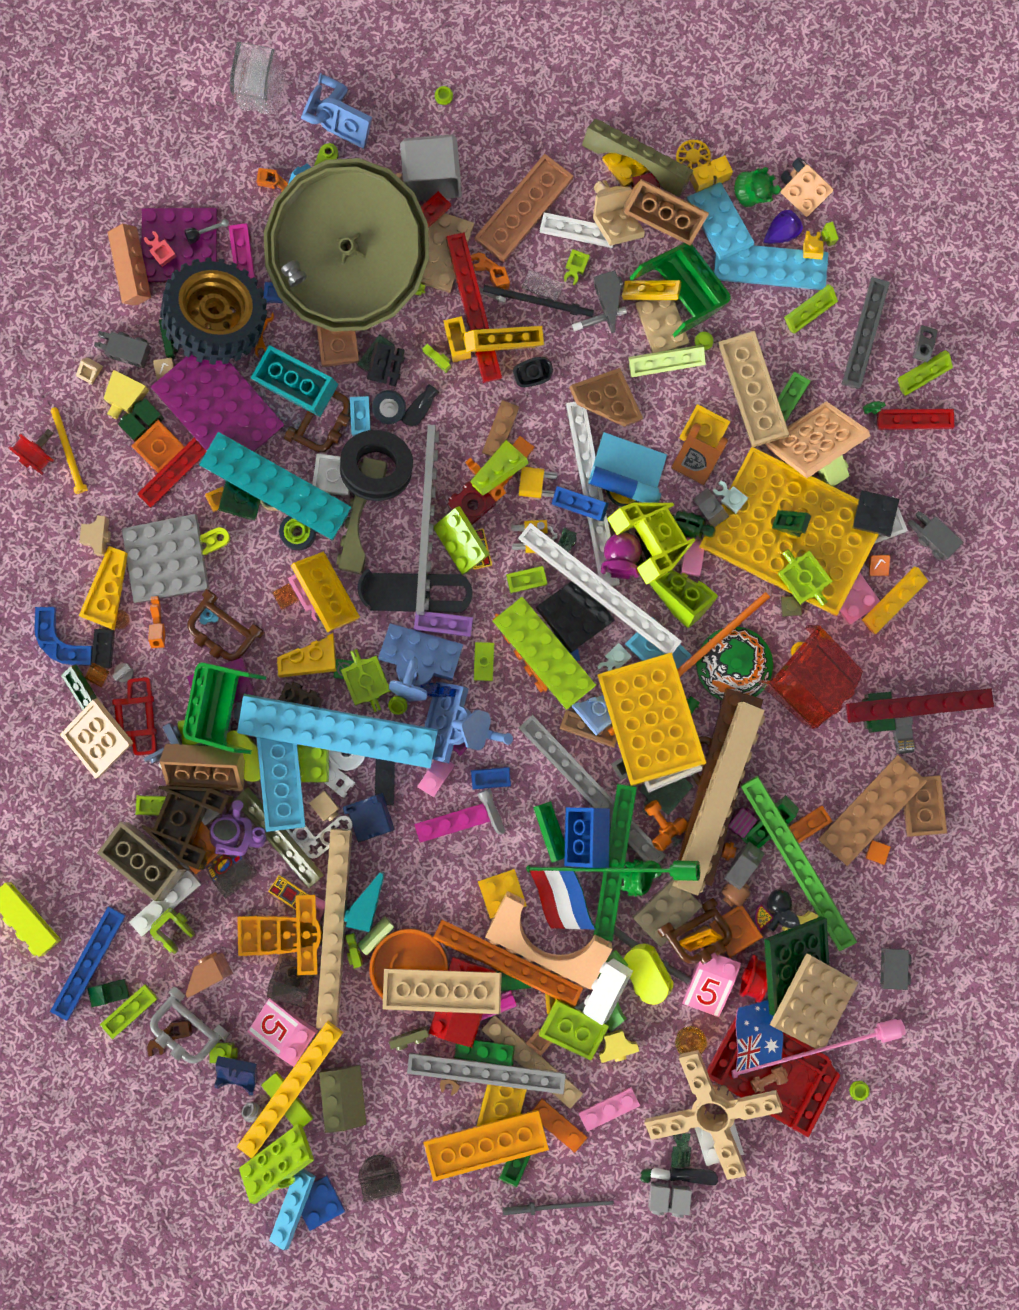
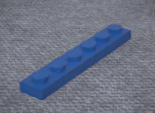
M110 906L107 907L50 1010L51 1013L66 1021L70 1019L127 915Z

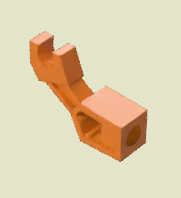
M258 168L256 180L258 186L272 189L279 187L281 192L287 187L288 183L276 170ZM268 176L275 177L276 181L274 183L272 181L269 182Z
M478 252L471 255L472 262L475 260L479 262L473 264L474 271L487 270L490 272V280L494 287L510 289V281L505 267L497 265L483 253Z
M472 458L465 462L474 475L480 471V466ZM501 484L488 492L495 501L506 494Z
M151 596L152 605H150V611L153 617V624L149 625L148 641L151 648L165 647L166 634L164 623L161 624V603L159 596Z

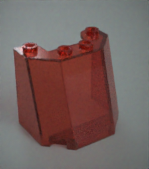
M807 625L805 629L811 635L770 681L760 680L758 683L806 727L815 729L833 714H837L843 707L842 703L854 695V689L858 686L863 670L820 625Z

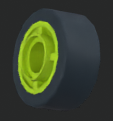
M287 516L280 524L279 535L288 548L301 551L313 544L316 538V531ZM302 528V534L294 536V529Z

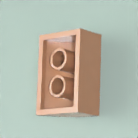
M214 952L198 960L200 964L194 967L186 992L187 998L233 974L223 952L220 954Z

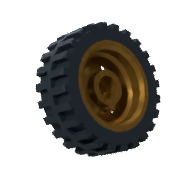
M205 258V262L195 259L190 266L187 263L181 265L180 272L175 270L172 273L171 279H168L166 282L160 311L162 329H167V339H173L174 347L177 350L182 348L184 355L188 358L190 355L197 357L196 361L202 363L203 359L210 360L209 364L213 365L216 364V361H222V364H229V360L232 358L236 362L241 359L242 353L247 356L251 352L252 347L255 348L259 338H261L267 317L266 298L263 299L264 291L262 287L257 288L258 281L256 278L253 277L251 279L248 277L249 272L246 269L239 270L236 263L232 262L229 265L224 263L225 259L220 258L218 262L212 261V258ZM202 296L203 298L202 300H198L197 297Z

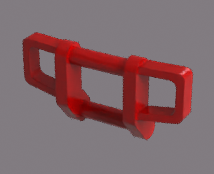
M148 677L129 679L127 682V698L112 700V706L115 709V720L123 730L122 706L145 703L147 729L124 731L133 742V753L136 756L150 755L157 751V729H155L153 714L154 696L152 694L151 679ZM136 682H146L148 696L132 698L133 684ZM151 735L152 749L139 752L136 737Z

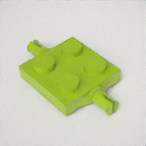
M789 549L782 554L789 563L786 568L778 572V575L801 605L814 597L821 606L826 604L828 601L821 592L833 581L810 550L796 558Z
M358 649L354 650L357 657H355L353 651H350L354 663L342 669L341 672L354 705L370 702L374 712H377L375 704L378 711L382 710L377 699L391 691L377 656L361 659Z

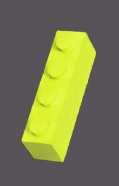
M5 882L0 887V913L4 917L3 921L9 927L12 926L16 930V936L29 945L28 949L34 956H44L61 941L60 937L11 882Z

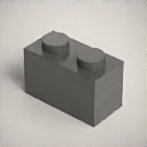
M881 948V988L908 990V985L911 984L908 965L910 966L912 961L909 950Z

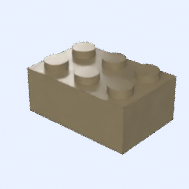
M673 877L632 916L634 921L660 947L668 939L666 936L661 938L657 932L658 929L669 922L674 929H677L684 925L702 907L691 893L672 886L674 882Z

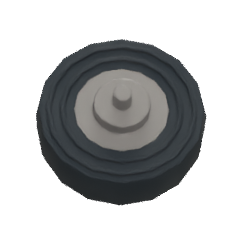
M382 391L373 400V414L381 423H397L405 415V400L396 391Z

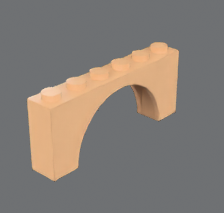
M507 891L486 932L485 938L494 945L500 944L512 954L518 953L522 955L526 961L531 963L534 961L540 964L541 968L558 973V976L565 980L570 979L574 981L576 985L583 989L588 988L591 990L592 984L600 973L601 966L606 962L612 951V943L594 935L586 946L570 954L556 955L542 951L530 942L522 928L521 911L525 900Z

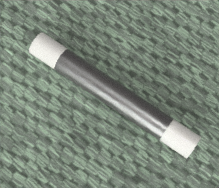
M625 306L619 308L618 316L627 314ZM603 313L572 324L573 331L575 332L606 321L605 315Z

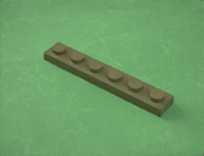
M249 787L235 799L243 803L241 810L256 827L264 829L266 839L308 888H311L324 876L286 830L266 832L263 804Z

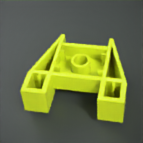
M631 503L619 508L607 518L617 535L635 527L652 555L650 559L637 568L646 585L660 579L671 571L695 542V538L687 541L670 513L669 509L674 506V503Z

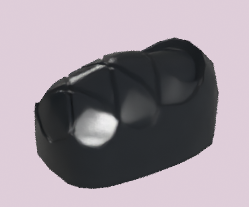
M533 357L515 365L512 370L516 384L520 387L540 385L550 380L553 366L546 357Z

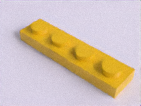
M914 566L862 619L872 633L877 634L928 582L921 570Z

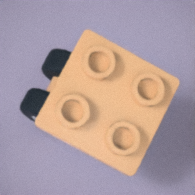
M798 157L792 163L794 170L791 173L785 170L781 175V180L786 185L781 190V193L800 212L808 217L833 192V188L810 165Z

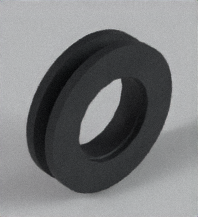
M368 430L356 434L344 445L340 456V475L345 486L358 497L371 501L388 500L401 494L410 483L413 456L408 445L398 436L387 431ZM379 452L390 457L395 463L396 468L391 475L385 478L374 479L360 472L357 462L365 454Z

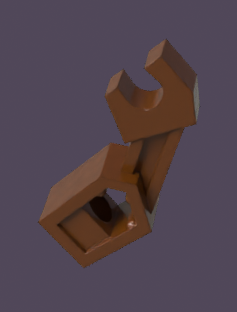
M188 1020L172 1021L163 1030L173 1040L189 1037L193 1034L191 1022ZM174 1026H179L180 1034L176 1033L174 1035L172 1033ZM156 1038L151 1039L147 1045L148 1057L154 1055V1048L159 1049V1055L164 1054L166 1046L162 1048L155 1042Z

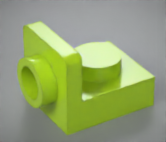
M218 1042L210 1051L209 1063H216L218 1056L237 1060L238 1048H234V1042Z

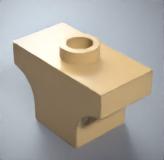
M97 516L93 523L81 524L79 543L84 546H92L94 554L97 556L105 555L107 542L109 543L111 539V532L108 531L109 519L106 516Z

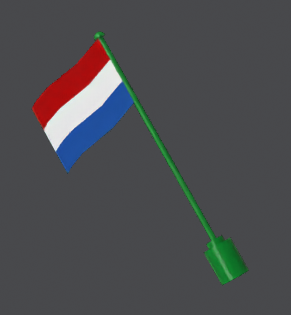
M674 860L670 868L530 867V865L526 867V871L531 873L538 889L547 923L550 928L596 930L590 918L584 892L575 871L669 872L674 881H699L701 874L699 861Z

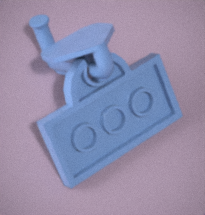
M390 623L379 654V660L397 665L396 673L400 681H391L389 690L403 697L408 702L426 700L427 691L420 687L431 682L433 676L452 681L463 644Z
M436 681L424 726L438 729L432 760L449 764L454 745H460L465 742L467 748L481 750L485 745L486 738L509 745L513 741V736L510 733L503 734L489 730L491 723L489 713L481 710H475L471 713L464 707L469 688Z

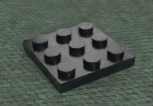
M573 581L536 607V610L570 653L615 621L601 603Z

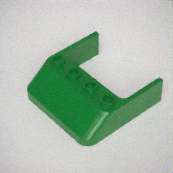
M683 243L640 264L630 276V279L634 280L652 270H657L665 280H680L679 299L693 317L681 324L672 334L674 338L709 319L726 306L731 299L728 290L692 244Z
M199 663L194 672L183 727L184 737L191 741L230 752L251 754L252 750L228 744L226 740L239 676L266 680L267 676L209 663Z

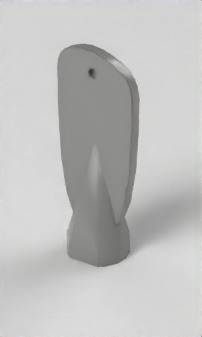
M488 788L479 792L477 795L485 805L496 833L499 835L504 834L505 828L494 805L491 789Z

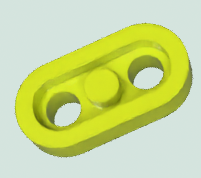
M218 527L200 535L201 542H205L207 545L203 549V555H208L225 547L230 541L229 532L224 528ZM220 534L224 536V539L222 541H218L217 539L218 535Z

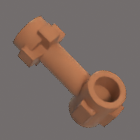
M778 1065L771 1069V1075L762 1079L758 1076L753 1078L754 1080L750 1083L754 1092L761 1093L765 1091L764 1086L775 1081L777 1085L786 1083L788 1081L786 1069L782 1065Z

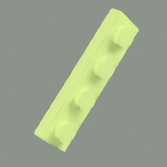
M703 345L628 357L631 377L706 365Z

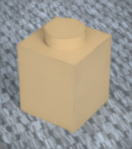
M323 791L309 803L323 821L329 820L331 822L339 815L337 811L340 808L326 791Z

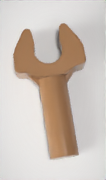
M441 1079L440 1089L442 1093L447 1084H452L453 1086L451 1096L459 1090L460 1085L456 1080Z

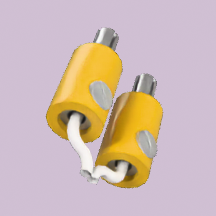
M547 520L524 521V524L511 526L512 531H524L531 523L544 534H548L549 528L552 535H554L552 540L554 541L557 538V533H554L553 528L547 525ZM524 543L512 544V550H525V553H536Z

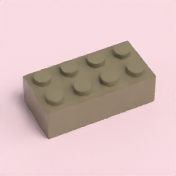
M120 822L97 852V854L154 901H164L187 870L130 822Z

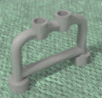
M173 986L168 992L171 996L151 1018V1031L157 1037L155 1042L162 1048L167 1045L172 1049L170 1054L179 1061L182 1058L188 1063H199L221 1039L225 1041L230 1034L220 1025L211 1030L180 1003L185 995ZM171 1006L210 1039L197 1055H190L182 1046L177 1044L158 1027L159 1020Z

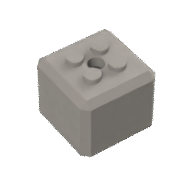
M451 134L403 139L400 143L403 182L415 193L418 201L429 200L437 191L446 199L462 196L456 137Z

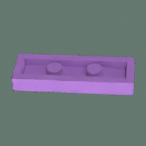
M425 611V615H417L416 613L414 630L471 637L473 617Z

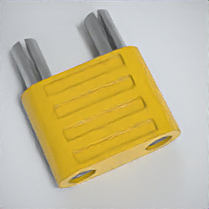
M523 467L521 469L519 496L553 498L555 491L542 490L543 478L556 479L557 473L544 471L542 468Z

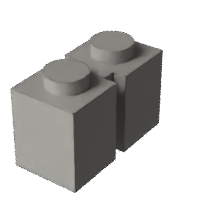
M650 1183L648 1208L653 1214L664 1215V1213L671 1212L672 1216L680 1218L690 1214L692 1194L690 1187L672 1185L670 1205H668L670 1193L668 1184Z

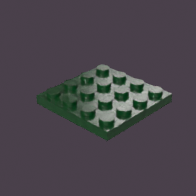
M820 916L764 939L769 1014L775 1015L806 953L830 966L827 918Z

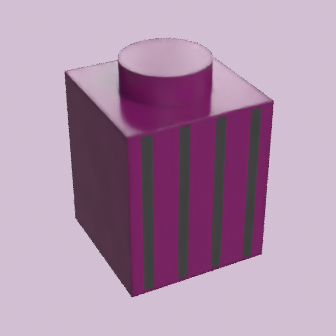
M747 807L745 809L739 808L730 820L728 828L740 838H744L757 821L754 817L755 813Z

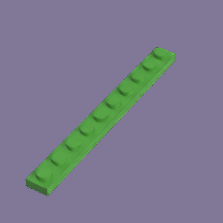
M759 776L741 784V788L817 915L827 918L828 933L838 950L842 951L857 943L852 931Z

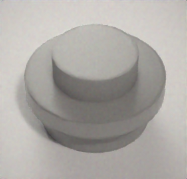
M252 1102L244 1105L241 1112L244 1120L251 1123L258 1118L260 1106L257 1103Z

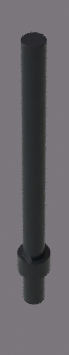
M485 284L483 287V292L567 311L571 315L577 316L580 314L593 317L594 310L580 307L579 304H566Z

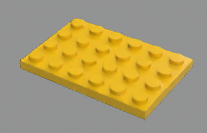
M672 652L597 674L631 786L706 764Z

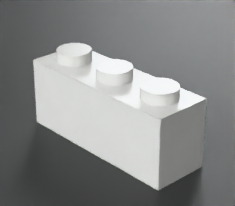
M614 958L608 963L604 962L599 971L601 975L592 984L591 988L593 991L591 995L589 994L583 1003L585 1008L582 1013L601 1025L609 1020L633 973V970Z

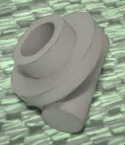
M121 663L115 667L112 677L119 682H128L133 677V669L128 663Z

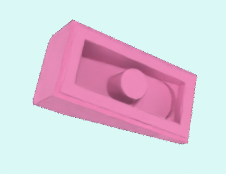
M695 539V542L683 555L680 574L700 576L704 549L699 547L702 539Z

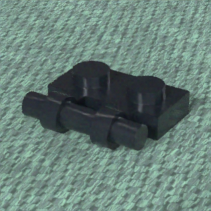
M375 342L367 379L386 384L388 377H390L389 385L396 387L397 381L400 380L401 376L399 374L401 364L405 360V357H403L405 350L398 348L396 355H394V346ZM392 360H393V361H394V365H393V369H392V372H391V371H390V367H391V363H392Z

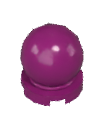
M627 532L612 535L604 546V557L607 561L601 564V573H611V577L617 579H630L632 575L638 578V566L635 564L638 563L642 554L639 540Z

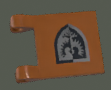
M694 423L671 468L705 485L728 439L721 437L717 447L714 448L696 438L701 425Z

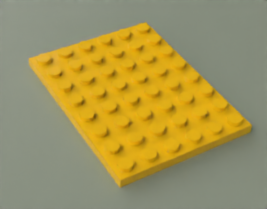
M751 447L729 489L731 490L734 486L746 495L748 500L736 514L724 504H721L729 517L714 527L716 529L714 537L704 536L699 547L791 593L778 575V572L786 568L789 563L782 553L789 549L796 558L810 550L833 582L821 592L828 601L826 604L821 606L815 597L808 599L807 602L837 616L879 534L852 528L859 499L815 477L810 476L806 478L790 465ZM783 510L810 514L811 518L806 533H801L800 537H796L773 529L772 526L777 511Z

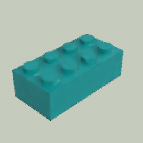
M270 345L251 376V379L258 385L321 417L339 385L332 377Z

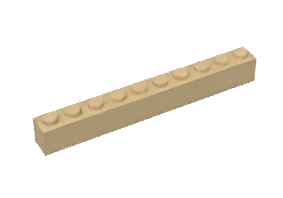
M745 702L738 703L681 860L699 861L701 868L699 881H674L672 886L695 895H699V892L703 891L705 875L710 872L712 867L710 861L712 856L718 851L719 844L717 842L719 836L722 837L724 834V822L732 812V807L730 806L732 800H735L738 795L739 789H737L739 781H742L745 776L744 767L751 759L752 752L750 750L752 745H755L759 736L757 731L759 726L761 727L764 723L765 716L763 714L765 710Z
M333 828L330 830L316 1028H322L327 1021H330L336 1027L338 1026L346 926L344 917L347 910L352 843L351 829Z

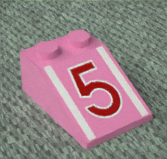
M714 953L711 955L713 959L704 965L701 961L696 963L682 1004L719 1017L734 985L741 963L722 955L717 956Z
M269 998L251 1025L248 1033L279 1058L294 1067L318 1030Z

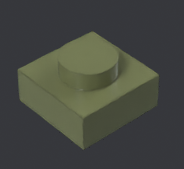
M794 596L781 597L782 617L802 615L801 605Z

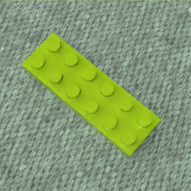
M520 597L492 620L566 710L596 686L523 597Z

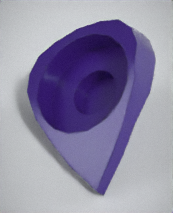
M791 210L781 211L773 219L763 243H784L796 239L803 229L800 218Z

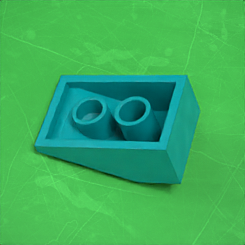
M381 871L351 908L346 910L344 921L347 922L346 927L366 932L371 931L385 872Z

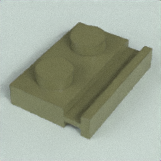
M428 1025L390 1038L389 1045L391 1050L396 1048L399 1051L407 1048L409 1043L415 1042V1044H420L427 1041L426 1038L430 1035Z

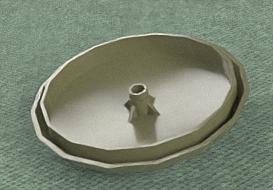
M360 158L325 160L297 174L275 199L264 230L265 268L278 297L302 320L332 332L367 330L394 317L418 291L429 260L428 223L415 193L390 169ZM348 244L351 245L350 250L346 248ZM297 260L300 264V270L305 272L307 278L299 285L291 287L288 282L289 278L282 273L281 268L288 262Z

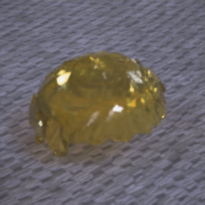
M686 1026L678 1032L675 1045L680 1054L699 1050L701 1055L707 1047V1039L701 1029L694 1026Z

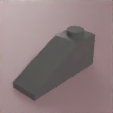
M614 270L594 276V287L611 334L615 333L621 288L623 287L621 276L618 277Z

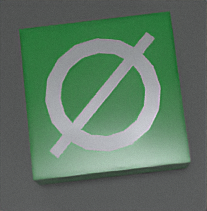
M336 659V671H334L333 678L344 679L341 670L349 667L354 661Z

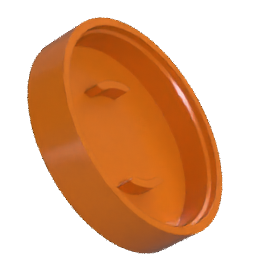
M405 928L390 933L377 945L370 960L369 970L372 985L383 999L384 969L448 971L449 966L443 946L439 941L433 939L431 934L420 929Z

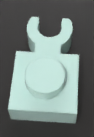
M720 481L719 485L722 486L723 490L717 491L714 488L713 494L718 497L722 496L721 503L736 514L748 500V497L734 486L731 490L727 489L726 483Z
M618 643L605 655L608 661L600 663L598 669H601L602 666H606L608 671L612 670L613 667L616 669L620 668L632 656Z

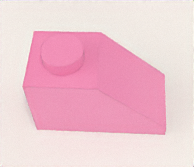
M435 760L419 783L418 788L435 798L455 764Z

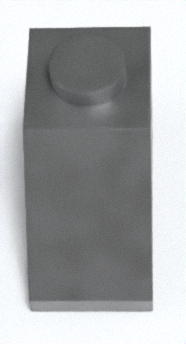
M748 842L737 854L724 879L740 890L758 867L765 853Z

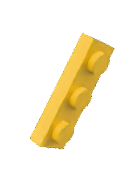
M680 280L625 281L622 298L623 300H678L681 282Z

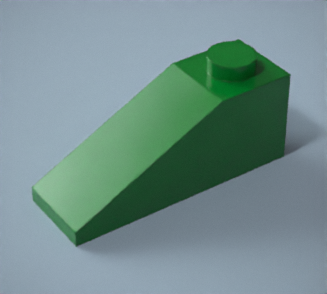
M786 795L775 803L787 824L797 816L799 808ZM759 819L747 835L741 839L746 844L750 842L757 848H760L771 839V836L761 819Z

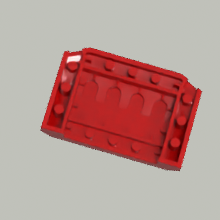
M735 1016L707 1069L710 1080L720 1086H726L728 1091L740 1098L777 1090L783 1111L771 1114L770 1116L809 1138L840 1078V1074L831 1064L832 1062L829 1057L819 1052L740 1074L737 1078H733L731 1071L736 1070L738 1052ZM783 1032L782 1058L815 1050L808 1044ZM778 1065H782L786 1069L788 1074V1081L786 1083L777 1085L775 1081L764 1086L765 1091L761 1093L754 1092L750 1083L754 1080L753 1078L758 1076L762 1079L771 1075V1069Z

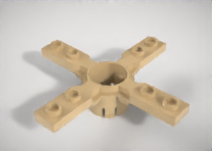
M699 1050L680 1054V1063L692 1093L696 1095L697 1100L691 1109L646 1118L644 1123L651 1140L686 1133L691 1128L700 1127L704 1131L711 1133L714 1140V1148L727 1180L746 1176L747 1170L730 1128L733 1126L734 1120L738 1118L747 1120L782 1112L783 1106L777 1090L734 1099L730 1091L728 1096L726 1095L728 1091L726 1086H720L718 1091L719 1085H712ZM707 1103L717 1104L726 1113L716 1115L714 1120V1114L708 1111L704 1114L706 1110L704 1105Z

